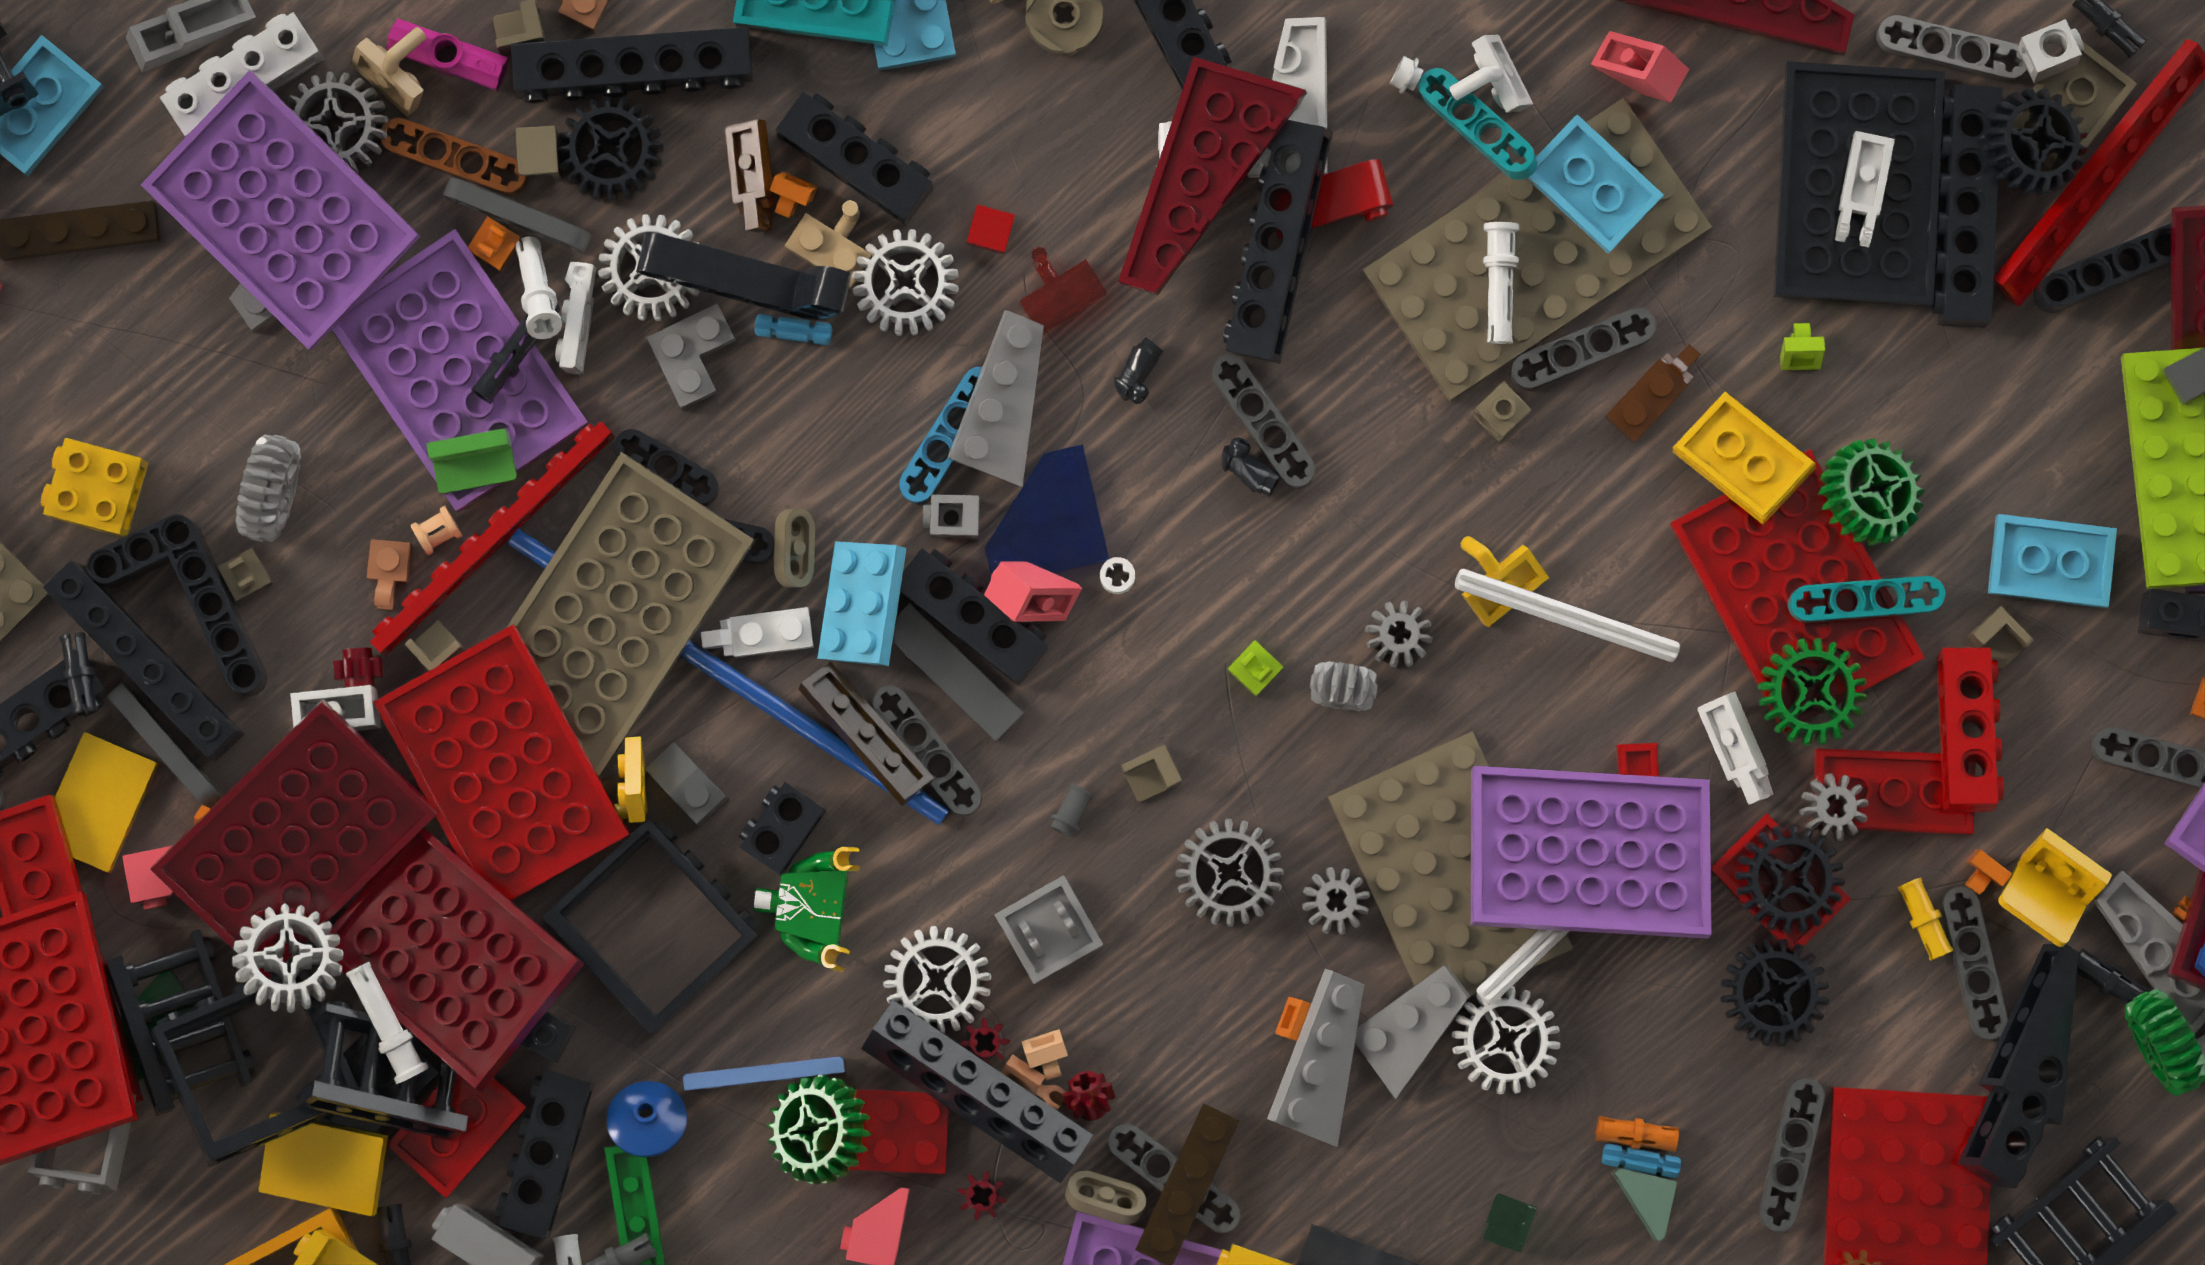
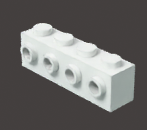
M294 12L288 16L280 14L274 17L265 25L266 30L255 37L247 35L241 38L232 46L233 51L222 58L215 56L200 65V72L189 79L185 77L179 78L166 87L167 93L160 96V99L185 137L249 70L254 72L274 92L324 60Z

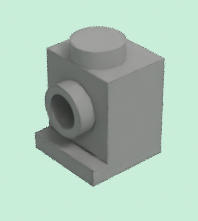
M931 495V505H923V528L930 529L931 538L979 540V496ZM948 512H955L959 516V521L955 525H947L944 522V516Z

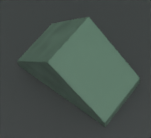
M1621 1168L1612 1171L1611 1174L1652 1239L1659 1242L1665 1238L1677 1181Z

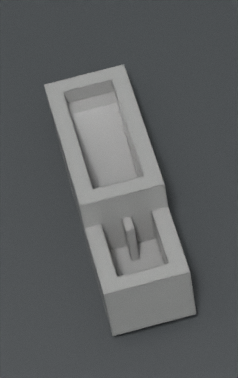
M189 0L167 8L164 15L130 26L126 40L141 72H145L187 55L254 21L256 16L248 0Z

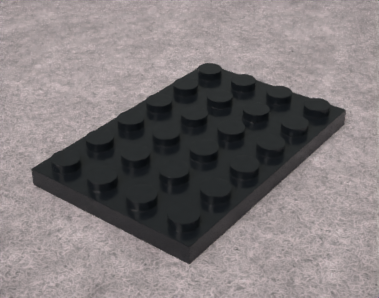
M1787 61L1785 65L1773 297L1931 307L1934 304L1945 71ZM1855 131L1895 139L1879 217L1876 218L1869 247L1860 246L1859 244L1860 230L1863 226L1865 215L1852 213L1850 231L1845 242L1835 240L1841 210L1838 209Z

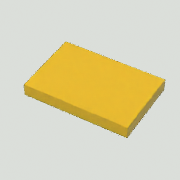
M1726 392L1715 401L1673 446V453L1763 525L1816 469L1815 462Z
M83 733L55 796L73 858L105 872H112L159 763L89 733Z
M273 1112L270 1114L269 1118L276 1116L280 1113ZM317 1121L265 1144L258 1192L373 1216L377 1214L388 1136Z

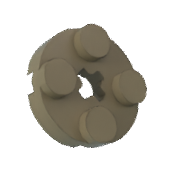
M1027 0L1026 26L1029 33L1041 48L1051 53L1064 56L1075 55L1077 52L1089 47L1096 40L1102 29L1103 7L1101 0ZM1067 6L1073 8L1071 16L1074 20L1071 23L1065 21L1060 24L1056 22L1058 16L1054 10L1057 7L1063 10Z

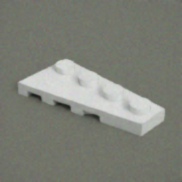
M1325 17L1285 19L1272 80L1307 91V95L1288 120L1327 128ZM1268 147L1248 173L1249 178H1259L1263 166H1268L1271 153ZM1299 153L1293 154L1287 159L1286 170L1288 173L1294 172L1299 168L1301 164ZM1327 161L1323 175L1328 174Z

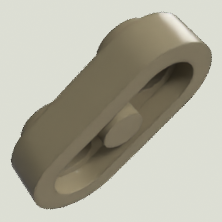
M786 509L778 515L775 522L774 573L777 581L783 587H804L810 583L814 574L815 523L811 514L805 509Z
M1079 1171L1073 1174L1069 1179L1065 1192L1066 1200L1073 1209L1123 1225H1130L1140 1220L1146 1205L1145 1194L1136 1185L1092 1171Z

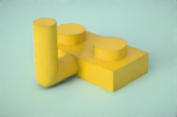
M1467 536L1461 541L1462 550L1474 557L1487 573L1484 576L1531 592L1549 579V576L1529 548L1521 545L1502 562L1498 563L1490 550L1474 538ZM1467 592L1461 594L1482 624L1490 627L1512 609L1511 607Z
M641 736L625 738V754L618 755L619 777L625 778V783H618L619 804L614 805L621 818L629 819V823L645 822L648 807L645 794V760Z

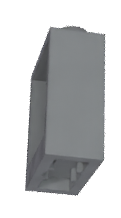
M132 1093L136 1105V1095ZM132 1122L110 1129L101 1175L52 1168L57 1147L31 1155L27 1173L39 1178V1185L49 1188L63 1189L64 1183L79 1185L78 1191L93 1195H102L103 1189L117 1191Z
M455 1204L449 1208L444 1207L432 1225V1228L436 1230L432 1240L470 1265H539L544 1257L543 1254L466 1204Z

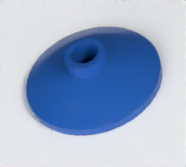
M654 1081L637 1082L625 1087L613 1098L607 1111V1128L613 1142L624 1152L638 1157H654L669 1151L681 1140L687 1126L686 1107L681 1097L669 1086ZM643 1109H651L653 1111V1114L648 1118L639 1116V1112Z

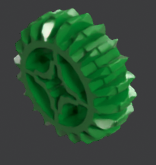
M1875 438L1867 439L1864 442L1855 440L1848 444L1847 447L1843 446L1838 449L1836 454L1826 462L1825 467L1827 470L1819 478L1825 486L1820 488L1818 494L1828 499L1823 504L1822 510H1831L1834 515L1831 517L1829 524L1839 522L1842 525L1840 535H1848L1852 532L1854 543H1860L1866 539L1868 546L1876 545L1880 542L1888 544L1894 541L1896 537L1900 538L1907 534L1909 528L1916 524L1919 519L1916 514L1924 507V504L1918 498L1923 496L1925 490L1916 486V482L1920 480L1922 475L1912 474L1910 470L1914 460L1904 462L1901 459L1903 449H1896L1891 452L1889 441L1878 445ZM1850 479L1852 483V490H1850Z
M1821 638L1813 640L1811 650H1809L1805 639H1799L1797 641L1798 653L1795 652L1790 644L1784 645L1782 650L1786 660L1778 654H1773L1770 660L1777 669L1764 667L1761 671L1765 677L1772 679L1771 682H1760L1758 684V690L1770 692L1769 697L1761 698L1758 701L1759 706L1771 704L1773 708L1772 711L1764 715V719L1770 721L1776 716L1780 719L1781 722L1774 728L1777 734L1782 732L1787 726L1791 728L1787 736L1789 742H1794L1799 732L1803 733L1802 743L1804 746L1811 745L1813 734H1816L1817 742L1820 746L1827 744V731L1833 739L1839 740L1842 738L1839 724L1848 731L1855 727L1848 714L1853 717H1861L1863 714V710L1853 705V703L1867 700L1866 694L1855 692V688L1866 684V679L1858 678L1853 680L1851 675L1857 672L1861 666L1859 663H1855L1847 668L1844 662L1851 655L1849 651L1843 652L1838 658L1835 657L1834 653L1837 650V643L1831 642L1825 652L1822 651ZM1814 660L1826 664L1827 667L1818 676H1809L1802 670L1799 672L1792 665L1799 661ZM1784 675L1789 679L1788 683L1794 688L1796 694L1795 700L1788 710L1781 696V684ZM1836 675H1838L1843 687L1841 708L1835 705L1836 701L1829 692L1830 683ZM1824 678L1825 680L1819 686L1820 689L1816 693L1820 701L1817 702L1816 698L1803 703L1800 707V703L1806 698L1805 695L1808 692L1804 683L1807 682L1810 687ZM1807 708H1815L1822 714L1827 713L1832 720L1823 724H1808L1798 720L1797 717Z
M2156 988L2150 992L2145 991L2125 1005V1018L2128 1022V1028L2133 1035L2132 1038L2136 1042L2138 1051L2142 1054L2145 1063L2151 1069L2152 1074L2158 1079L2159 1084L2176 1097L2200 1087V1084L2205 1082V1057L2188 1021L2185 1020L2181 1010L2176 1007L2174 1001L2166 993Z
M826 1075L807 1076L801 1078L800 1083L793 1082L788 1084L789 1093L777 1095L781 1106H775L770 1109L776 1116L775 1122H770L766 1125L771 1130H774V1136L766 1142L777 1146L771 1157L782 1161L780 1169L786 1173H792V1178L797 1181H806L809 1184L836 1182L837 1177L849 1175V1167L860 1165L856 1154L868 1151L862 1144V1139L868 1137L871 1133L863 1129V1123L867 1122L871 1117L860 1113L866 1102L855 1098L857 1090L853 1087L845 1086L843 1080L829 1078ZM825 1100L832 1106L837 1118H834L830 1106H826ZM801 1141L805 1144L807 1153H811L812 1159L807 1155V1153L803 1149Z

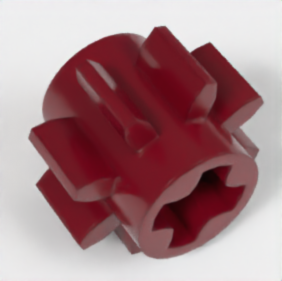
M372 648L342 650L343 660L333 661L334 680L344 681V688L366 685L375 687L374 678L384 677L383 661L380 657H373Z
M984 1017L981 1021L982 1028L975 1030L970 1025L966 1026L972 1036L970 1040L960 1042L961 1046H970L973 1051L972 1053L982 1057L983 1061L987 1064H990L989 1058L994 1055L1000 1060L1005 1059L1003 1054L999 1052L1000 1046L1010 1044L1011 1042L1009 1039H1000L998 1035L1003 1028L1002 1023L991 1029L988 1028V1021ZM990 1032L993 1033L995 1038L992 1043L996 1046L994 1051L991 1053L988 1050H983L981 1053L977 1052L976 1047L979 1043L975 1037L979 1033L984 1036Z
M1084 1071L1076 1074L1068 1081L1070 1091L1063 1093V1098L1067 1109H1072L1075 1119L1081 1117L1087 1121H1094L1102 1118L1111 1110L1108 1101L1115 1099L1116 1096L1112 1084L1106 1083L1103 1073L1097 1075L1092 1071Z
M989 1171L984 1173L983 1180L976 1181L975 1177L971 1174L967 1175L971 1186L968 1189L959 1188L957 1190L958 1193L967 1197V1202L962 1204L960 1209L966 1210L971 1206L976 1210L974 1218L977 1221L981 1217V1212L986 1210L995 1218L997 1215L993 1208L996 1202L1006 1203L1007 1201L1004 1197L997 1196V1189L1001 1188L1004 1182L1000 1181L994 1185L988 1182L990 1177ZM978 1184L983 1189L990 1187L993 1191V1194L989 1196L991 1204L987 1207L982 1203L975 1205L971 1200L975 1195L973 1188Z

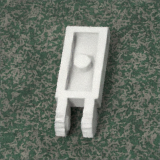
M1855 131L1838 209L1841 210L1836 230V241L1845 242L1850 231L1851 214L1855 213L1865 215L1863 226L1860 230L1859 244L1865 247L1870 246L1875 221L1881 211L1895 139Z

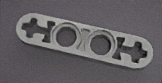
M1901 15L1887 17L1882 21L1876 32L1878 46L1887 53L2003 82H2012L2020 78L2027 69L2017 44ZM1893 25L1900 27L1899 33L1901 35L1911 37L1914 29L1919 30V34L1914 41V49H1911L1908 46L1912 40L1900 38L1894 44L1890 42L1891 36L1885 34V31H1890ZM1928 34L1938 35L1943 40V50L1937 54L1928 53L1922 45L1924 36ZM1973 43L1981 49L1982 58L1979 62L1968 63L1962 58L1961 48L1964 44ZM1990 48L1996 50L1992 56L1994 58L2004 59L2008 54L2014 55L2013 60L2019 66H2015L2011 72L2005 70L2006 65L2003 62L1994 60L1990 64V68L1985 67L1990 57Z

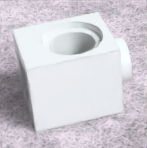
M2065 19L2021 37L2018 50L2033 83H2036L2077 66L2082 55L2081 51L2084 50V45L2077 29L2070 30ZM2047 43H2056L2063 49L2064 54L2058 57L2049 56L2044 51L2043 46Z

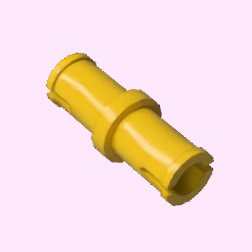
M1917 878L1897 887L1913 919L1910 921L1912 929L1917 928L1930 961L1953 952L1954 950L1950 946L1939 921V918L1942 917L1939 909L1934 910L1922 883V878Z

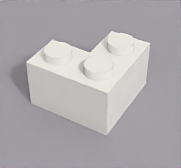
M371 685L291 693L293 727L324 699L356 731L381 728L380 715L373 703L378 700L377 689Z

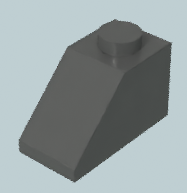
M675 742L645 769L700 827L729 800Z

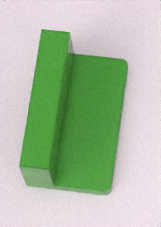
M505 428L426 443L429 459L434 464L438 491L441 494L506 483L517 479L511 438Z

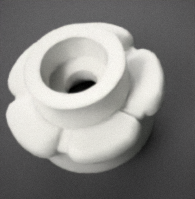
M1403 56L1398 64L1390 85L1399 88L1400 94H1403L1406 88L1412 91L1415 89L1423 73V69L1417 67L1419 63L1418 58H1415L1413 61Z

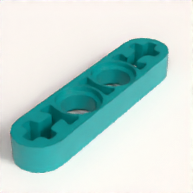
M1434 68L1422 75L1418 86L1425 103L1506 176L1514 180H1523L1534 173L1538 162L1532 146L1472 92L1456 100L1450 92V86L1459 81L1452 74L1444 69ZM1435 83L1441 86L1443 84L1447 94L1450 96L1449 100L1446 102L1445 97L1436 90L1432 92L1431 85ZM1471 104L1475 107V111L1470 118L1458 120L1454 117V112L1458 106ZM1488 128H1498L1502 131L1501 138L1493 144H1485L1481 141L1482 133ZM1508 146L1516 156L1522 157L1524 155L1526 162L1523 165L1517 162L1512 163L1509 154L1505 151Z
M1932 576L1805 585L1795 590L1788 599V609L1794 619L1805 623L1926 614L1935 611L1942 605L1946 592L1940 580ZM1923 584H1927L1929 591L1936 592V597L1930 600L1929 605H1925L1924 600L1921 598L1908 600L1910 608H1904L1906 594L1902 585H1908L1907 593H1915L1922 590ZM1890 587L1896 592L1897 603L1893 608L1884 609L1877 604L1875 596L1879 588ZM1850 590L1856 595L1858 602L1855 610L1844 612L1838 608L1836 604L1838 592ZM1823 591H1829L1827 604L1831 614L1824 613L1826 606L1812 608L1810 615L1805 614L1804 608H1797L1796 603L1803 599V593L1809 594L1810 600H1823L1825 598Z

